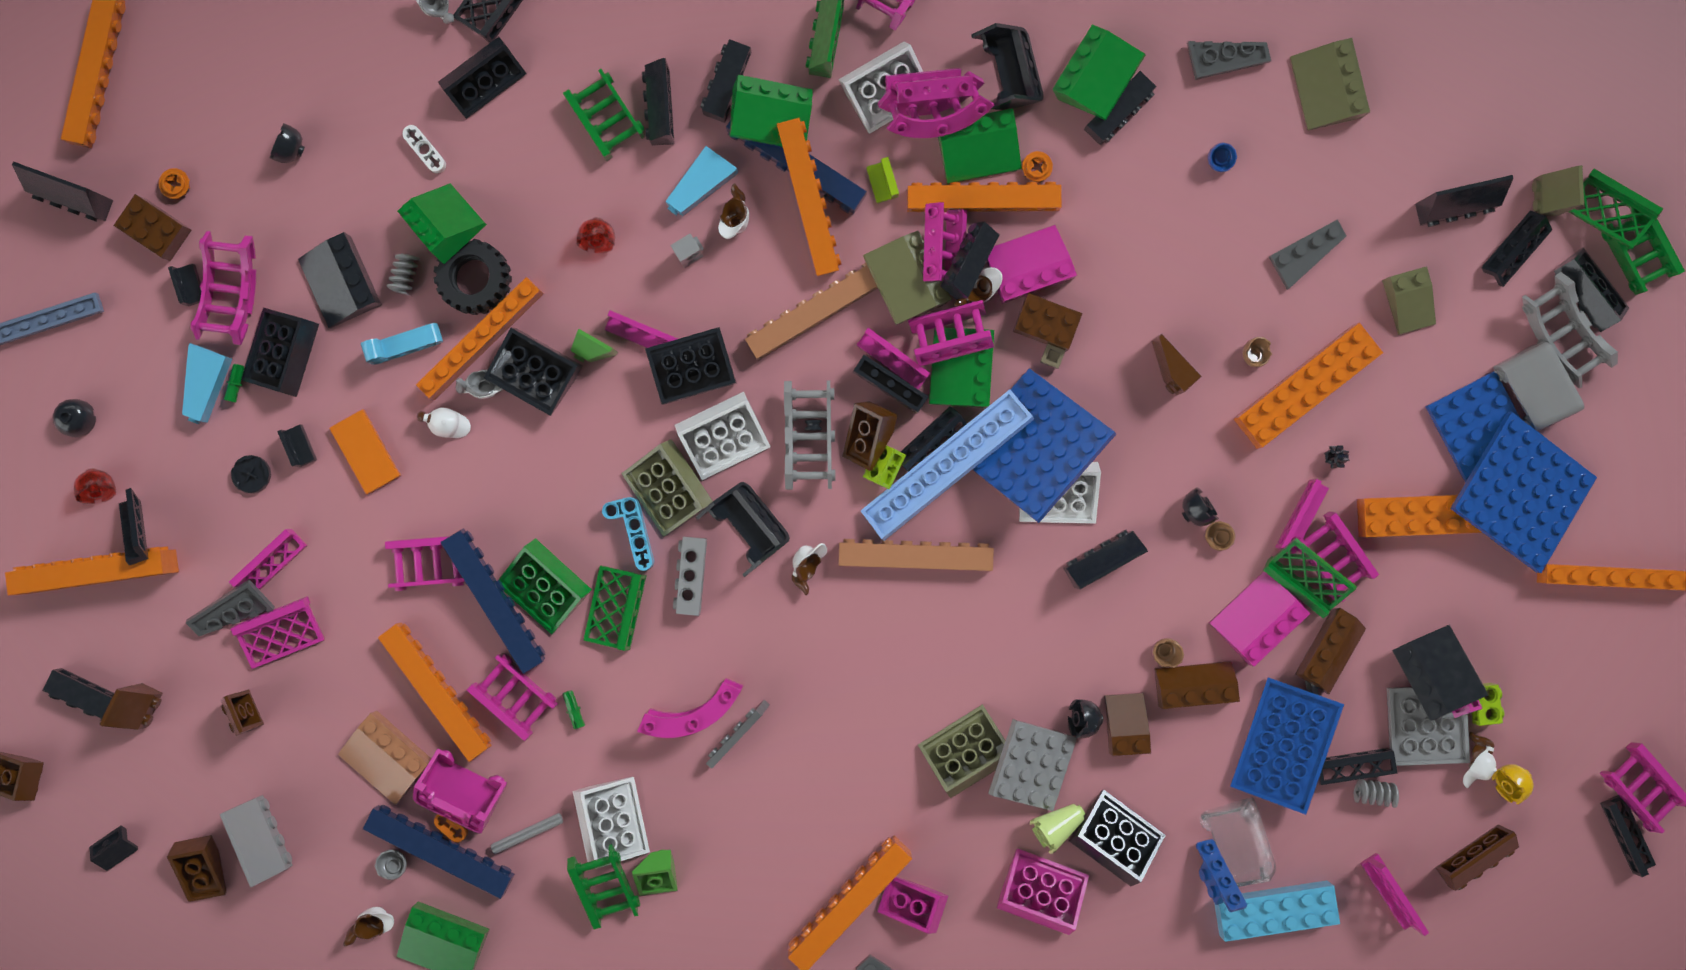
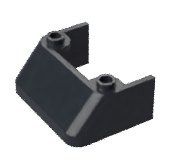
M994 23L971 34L973 39L983 40L984 51L995 56L1003 91L998 93L997 102L994 103L991 109H1014L1043 100V90L1029 34L1025 28Z
M745 482L735 485L711 502L696 516L699 520L707 513H710L717 521H724L727 518L751 548L746 552V557L752 566L742 574L744 577L782 548L790 539L785 528L751 486Z

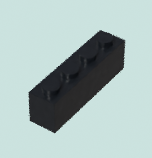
M731 39L728 40L727 44L723 45L721 50L722 59L716 63L714 80L711 79L707 87L709 93L707 98L704 97L701 102L700 108H702L703 115L725 123L732 105L734 83L738 75L744 74L752 53L751 47Z
M1139 71L1128 83L1108 118L1103 120L1095 116L1086 125L1084 130L1099 145L1104 141L1108 143L1115 136L1113 132L1117 128L1121 130L1128 123L1127 118L1131 114L1135 116L1142 108L1140 104L1144 100L1148 102L1155 95L1153 91L1157 86Z
M985 221L973 223L968 228V233L961 242L960 249L953 258L949 271L944 275L941 287L956 300L969 297L999 237V234Z
M865 355L862 356L853 370L854 374L918 414L929 397Z
M63 668L51 671L42 690L48 693L50 698L61 699L66 702L67 706L72 708L78 707L86 715L101 718L100 721L114 695V692Z

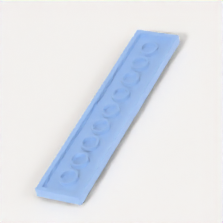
M1009 389L896 481L890 490H885L861 510L862 514L880 538L885 541L1033 421L1034 417Z

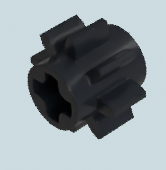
M1343 445L1329 446L1330 450L1324 453L1325 463L1331 464V468H1344V463L1350 461L1349 451L1343 450Z

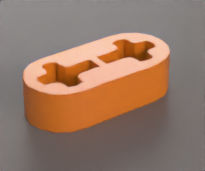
M438 814L434 818L435 826L450 840L458 843L467 837V828L449 819L446 820L448 824L444 823L442 825L440 822L443 816ZM461 829L462 836L456 837L455 830Z

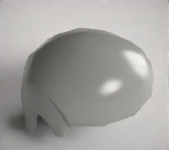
M387 850L376 858V872L387 880L397 879L406 871L407 861L405 856L399 851Z

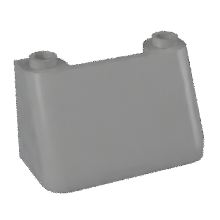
M1548 342L1532 345L1493 366L1495 373L1500 378L1499 380L1505 383L1509 382L1526 413L1523 421L1536 431L1582 411L1585 407L1557 353Z

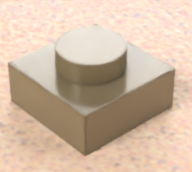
M1047 344L1040 362L1059 369L1065 350Z

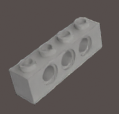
M683 537L682 540H679L678 552H681V560H677L676 570L680 572L679 579L676 578L675 590H678L677 598H674L673 609H676V614L701 615L707 549L706 538ZM689 551L696 553L697 558L694 562L687 560V553ZM691 570L694 572L695 578L693 581L686 580V571ZM687 589L693 593L691 600H686L683 597V592Z

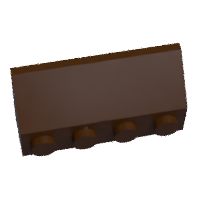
M1333 608L1295 674L1326 694H1330L1364 634L1365 626L1358 618L1342 608Z
M1231 661L1185 665L1175 668H1154L1158 707L1161 709L1240 702L1238 681Z
M1498 824L1435 868L1448 887L1455 891L1461 890L1472 879L1481 877L1488 868L1497 866L1504 857L1513 855L1515 850L1519 848L1517 835L1514 831Z

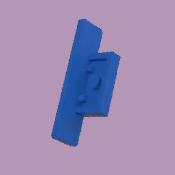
M1210 839L1198 842L1196 848L1203 860L1199 876L1204 881L1208 895L1213 899L1215 905L1224 902L1229 912L1246 909L1247 903L1215 841Z

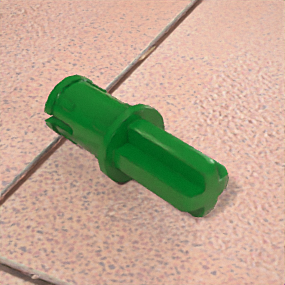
M233 364L229 381H226L228 385L224 400L237 402L240 386H242L240 383L244 371L243 365Z
M573 691L564 692L562 695L568 710L566 713L569 714L573 729L585 726L580 712L581 707H578Z

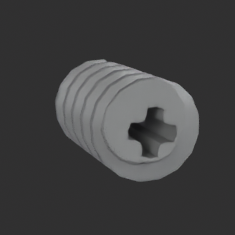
M403 253L395 254V258L399 261L393 262L397 269H391V273L395 276L389 277L393 284H387V287L394 292L410 296L406 290H412L408 282H414V280L409 276L416 275L412 268L418 267V265L413 261L420 260V258Z
M1359 779L1355 784L1353 794L1356 803L1361 798L1362 804H1366L1369 799L1370 805H1374L1376 800L1378 806H1381L1383 801L1385 807H1389L1390 803L1393 808L1398 806L1399 791L1395 783L1388 784L1387 782L1381 783L1379 781L1373 782L1372 780L1365 781L1364 779Z

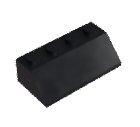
M497 37L438 81V83L467 119L527 73L501 38Z
M661 58L646 64L645 71L642 72V81L646 83V90H643L644 102H647V109H644L645 121H648L649 128H646V139L650 140L652 146L675 144L670 69L666 58Z
M1584 248L1578 250L1554 270L1555 275L1562 272L1575 282V289L1579 300L1578 307L1588 315L1592 326L1598 328L1600 332L1620 322L1629 310V306Z
M1123 530L1116 534L1118 538L1112 541L1107 539L1100 543V548L1096 550L1091 548L1084 552V557L1078 560L1075 557L1066 562L1067 566L1064 567V570L1074 588L1082 589L1148 552L1147 548L1134 531Z

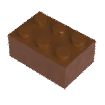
M134 194L113 225L159 257L168 261L173 259L192 231L171 215L137 194Z
M1028 293L1013 332L1046 345L1050 344L1066 352L1070 349L1083 313Z

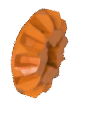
M1034 151L1028 154L1022 164L1025 177L1030 179V181L1036 182L1046 180L1053 169L1051 158L1041 151ZM1033 163H1043L1040 168L1041 172L1038 170L1031 171L1034 167Z
M171 168L164 171L160 176L159 189L168 198L180 199L190 189V179L184 171ZM177 179V182L181 184V186H175L174 188V186L168 183L175 182Z

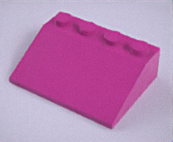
M1056 225L996 245L987 259L989 268H996L1002 273V283L997 290L1002 304L1024 297L1028 293L1032 294L1067 282L1077 276L1071 257Z
M1263 571L1209 623L1248 665L1256 666L1310 613L1281 584Z
M1017 848L1000 893L997 909L1070 935L1077 927L1089 875Z

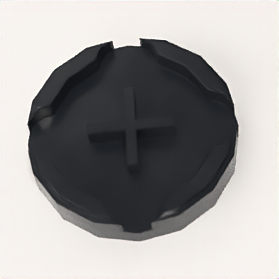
M248 455L241 457L234 463L235 465L231 470V479L239 490L246 493H258L269 484L271 468L263 458Z

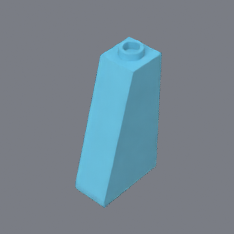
M705 146L665 201L669 206L667 209L676 216L678 213L684 216L736 176L738 173L737 168Z
M191 343L188 346L182 415L189 417L188 421L200 424V422L208 423L233 359Z

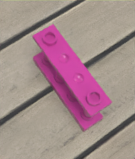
M959 68L885 76L886 92L889 89L897 92V103L973 96V75L961 76V69Z
M943 202L925 205L924 282L942 281L944 275L949 271L952 260L957 255L960 244L966 237L967 210H949L946 213L944 212ZM943 220L946 221V232L943 231ZM943 239L946 240V251H943ZM942 258L945 259V270H942Z
M983 300L908 320L912 334L917 333L920 348L914 349L919 367L994 347L990 330L984 331L981 316L986 315ZM973 318L976 333L965 336L962 321ZM955 323L958 338L946 341L943 326ZM936 328L939 343L928 346L925 331Z
M1329 511L1323 515L1326 520L1325 525L1303 540V538L1297 536L1292 538H1297L1308 547L1330 530L1334 531L1337 535L1336 540L1317 553L1318 556L1324 559L1340 546H1344L1348 551L1347 555L1332 566L1339 571L1351 561L1355 562L1358 566L1357 571L1347 578L1352 583H1355L1361 577L1374 579L1379 575L1336 512ZM1295 545L1296 550L1302 554V550ZM1307 559L1311 566H1317V562ZM1321 572L1322 578H1330L1332 576L1329 572ZM1324 583L1328 590H1334L1333 584ZM1344 584L1337 585V590L1344 591L1348 588ZM1329 595L1332 600H1335L1334 595Z
M448 537L386 541L385 549H392V553H394L396 583L388 584V588L395 587V591L407 590L406 586L452 583V586H464L465 581L454 563V578L442 579L440 553L442 544L440 542ZM423 546H430V550L433 553L434 580L423 581L421 557ZM411 547L414 556L415 582H404L402 552H404V548Z
M499 654L495 659L500 663L482 683L471 684L467 691L522 740L526 741L533 734L530 726L548 706L552 709L558 705L557 699L550 692H544L530 678L523 674L522 671L512 664L513 660L508 655ZM505 668L508 669L514 676L496 696L492 697L487 693V688ZM519 681L524 683L528 689L510 709L504 708L501 705L502 700ZM535 693L543 701L525 722H520L516 718V713Z
M1631 742L1626 747L1630 752V757L1615 772L1601 771L1600 774L1604 778V782L1616 791L1643 822L1642 825L1646 830L1663 833L1665 830L1658 823L1675 806L1686 807V793L1642 743ZM1636 762H1639L1643 767V772L1626 787L1620 778ZM1649 777H1652L1656 782V786L1639 802L1633 793ZM1664 791L1669 796V801L1652 817L1645 808Z

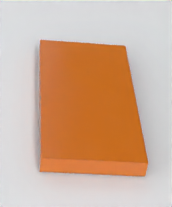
M364 409L329 428L367 495L401 476Z

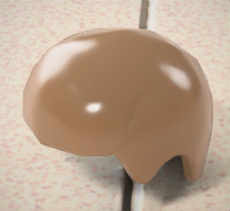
M1255 337L1247 341L1242 350L1244 361L1251 367H1262L1267 364L1272 355L1270 351L1271 342L1264 337Z
M1222 521L1210 524L1205 533L1207 543L1217 551L1229 549L1234 544L1236 537L1231 525Z
M1171 638L1160 639L1153 647L1154 660L1162 667L1175 668L1182 663L1184 658L1183 648L1176 640Z

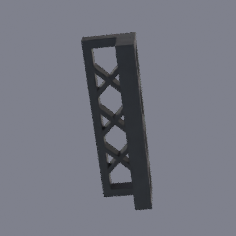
M1530 210L1481 267L1482 271L1494 276L1498 285L1504 287L1552 231L1547 217Z
M949 406L901 451V453L906 455L902 466L907 472L911 470L910 467L916 462L920 463L925 459L926 453L930 449L936 450L941 446L940 440L944 436H948V440L958 431H954V428L959 422L963 425L961 428L967 424L954 408Z
M132 488L125 490L127 501L119 503L125 559L128 565L147 560L149 557L141 501Z
M1383 748L1326 757L1322 769L1331 768L1335 773L1331 779L1324 780L1322 770L1319 784L1327 785L1398 774L1394 750ZM1390 759L1391 770L1379 768L1383 760ZM1368 762L1373 765L1369 773H1363L1359 770L1364 763ZM1349 765L1354 768L1350 776H1344L1340 773L1345 766Z
M1619 795L1601 802L1600 804L1632 873L1640 877L1649 875L1647 869L1655 866L1656 863L1630 807ZM1618 801L1622 804L1621 812L1616 804ZM1623 818L1629 819L1631 823L1629 830ZM1632 835L1638 838L1639 842L1637 847L1634 843ZM1640 853L1645 854L1648 860L1647 863L1644 864Z

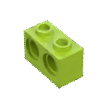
M886 445L873 470L869 471L866 469L863 477L890 490L906 455Z
M1484 683V687L1489 691V696L1486 699L1482 698L1479 700L1483 709L1471 712L1472 723L1480 726L1501 724L1504 718V709L1501 706L1500 700L1502 698V690L1498 684ZM1490 709L1491 715L1487 718L1486 712Z

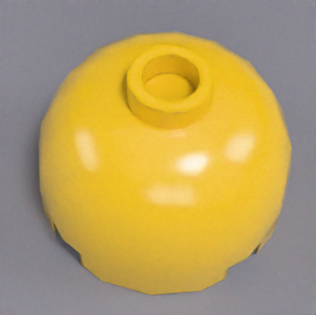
M1516 764L1504 765L1492 775V780L1496 779V790L1510 803L1515 801L1517 802L1516 804H1520L1532 794L1534 788L1532 776L1523 767Z

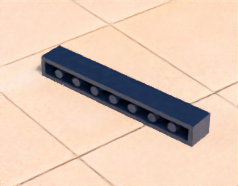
M731 120L729 121V123H728L727 126H726L727 132H729V133H728L729 136H730V123H731ZM740 139L749 150L754 151L755 149L760 152V156L768 162L772 160L776 163L775 166L783 172L789 171L782 146ZM809 154L810 160H815L817 171H814L815 179L819 178L822 190H819V192L824 194L823 197L827 201L838 203L840 205L839 208L848 214L852 212L854 214L866 197L867 191Z
M463 528L440 543L524 674L544 661L545 651L541 645L537 646L534 641V633L531 629L527 630L524 625L525 619L520 612L517 613L514 609L515 604L512 598L505 595L503 591L505 588L502 582L495 579L493 575L494 570L489 563H485L482 550L479 547H475L472 542L474 540L473 536L468 530L465 531Z
M378 805L372 809L363 830L499 899L505 895L515 875L507 866L501 865L500 867L494 864V860L491 858H483L477 855L475 850L465 849L460 846L459 842L443 838L441 833L437 831L431 832L425 829V825L419 822L413 823L408 820L407 816L391 812V808L388 806Z

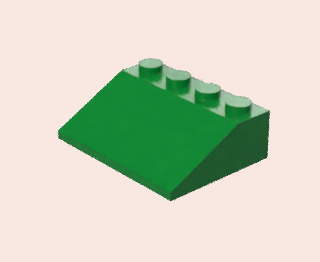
M817 0L816 12L819 13L818 18L814 19L812 27L815 35L814 38H810L809 49L812 52L811 57L807 56L806 68H809V75L826 78L832 77L844 10V0Z
M1092 24L1052 90L1059 101L1106 120L1146 55L1110 31Z
M738 75L732 91L730 137L782 146L777 123L800 118V122H805L807 132L804 133L805 141H807L813 89Z
M1013 108L986 113L968 127L952 134L938 137L947 184L1022 170Z
M451 183L411 198L397 211L428 250L443 264L487 225Z
M934 328L933 344H937L939 341L936 328ZM944 328L946 341L958 338L956 328ZM964 328L965 336L975 334L976 329ZM990 330V333H991V336H992V340H993V344H994V331H995V330ZM993 348L932 363L929 404L973 408L989 407Z
M536 538L522 548L499 578L505 588L503 591L551 635L556 632L592 591L587 584Z
M418 901L411 908L396 957L430 970H474L490 929Z

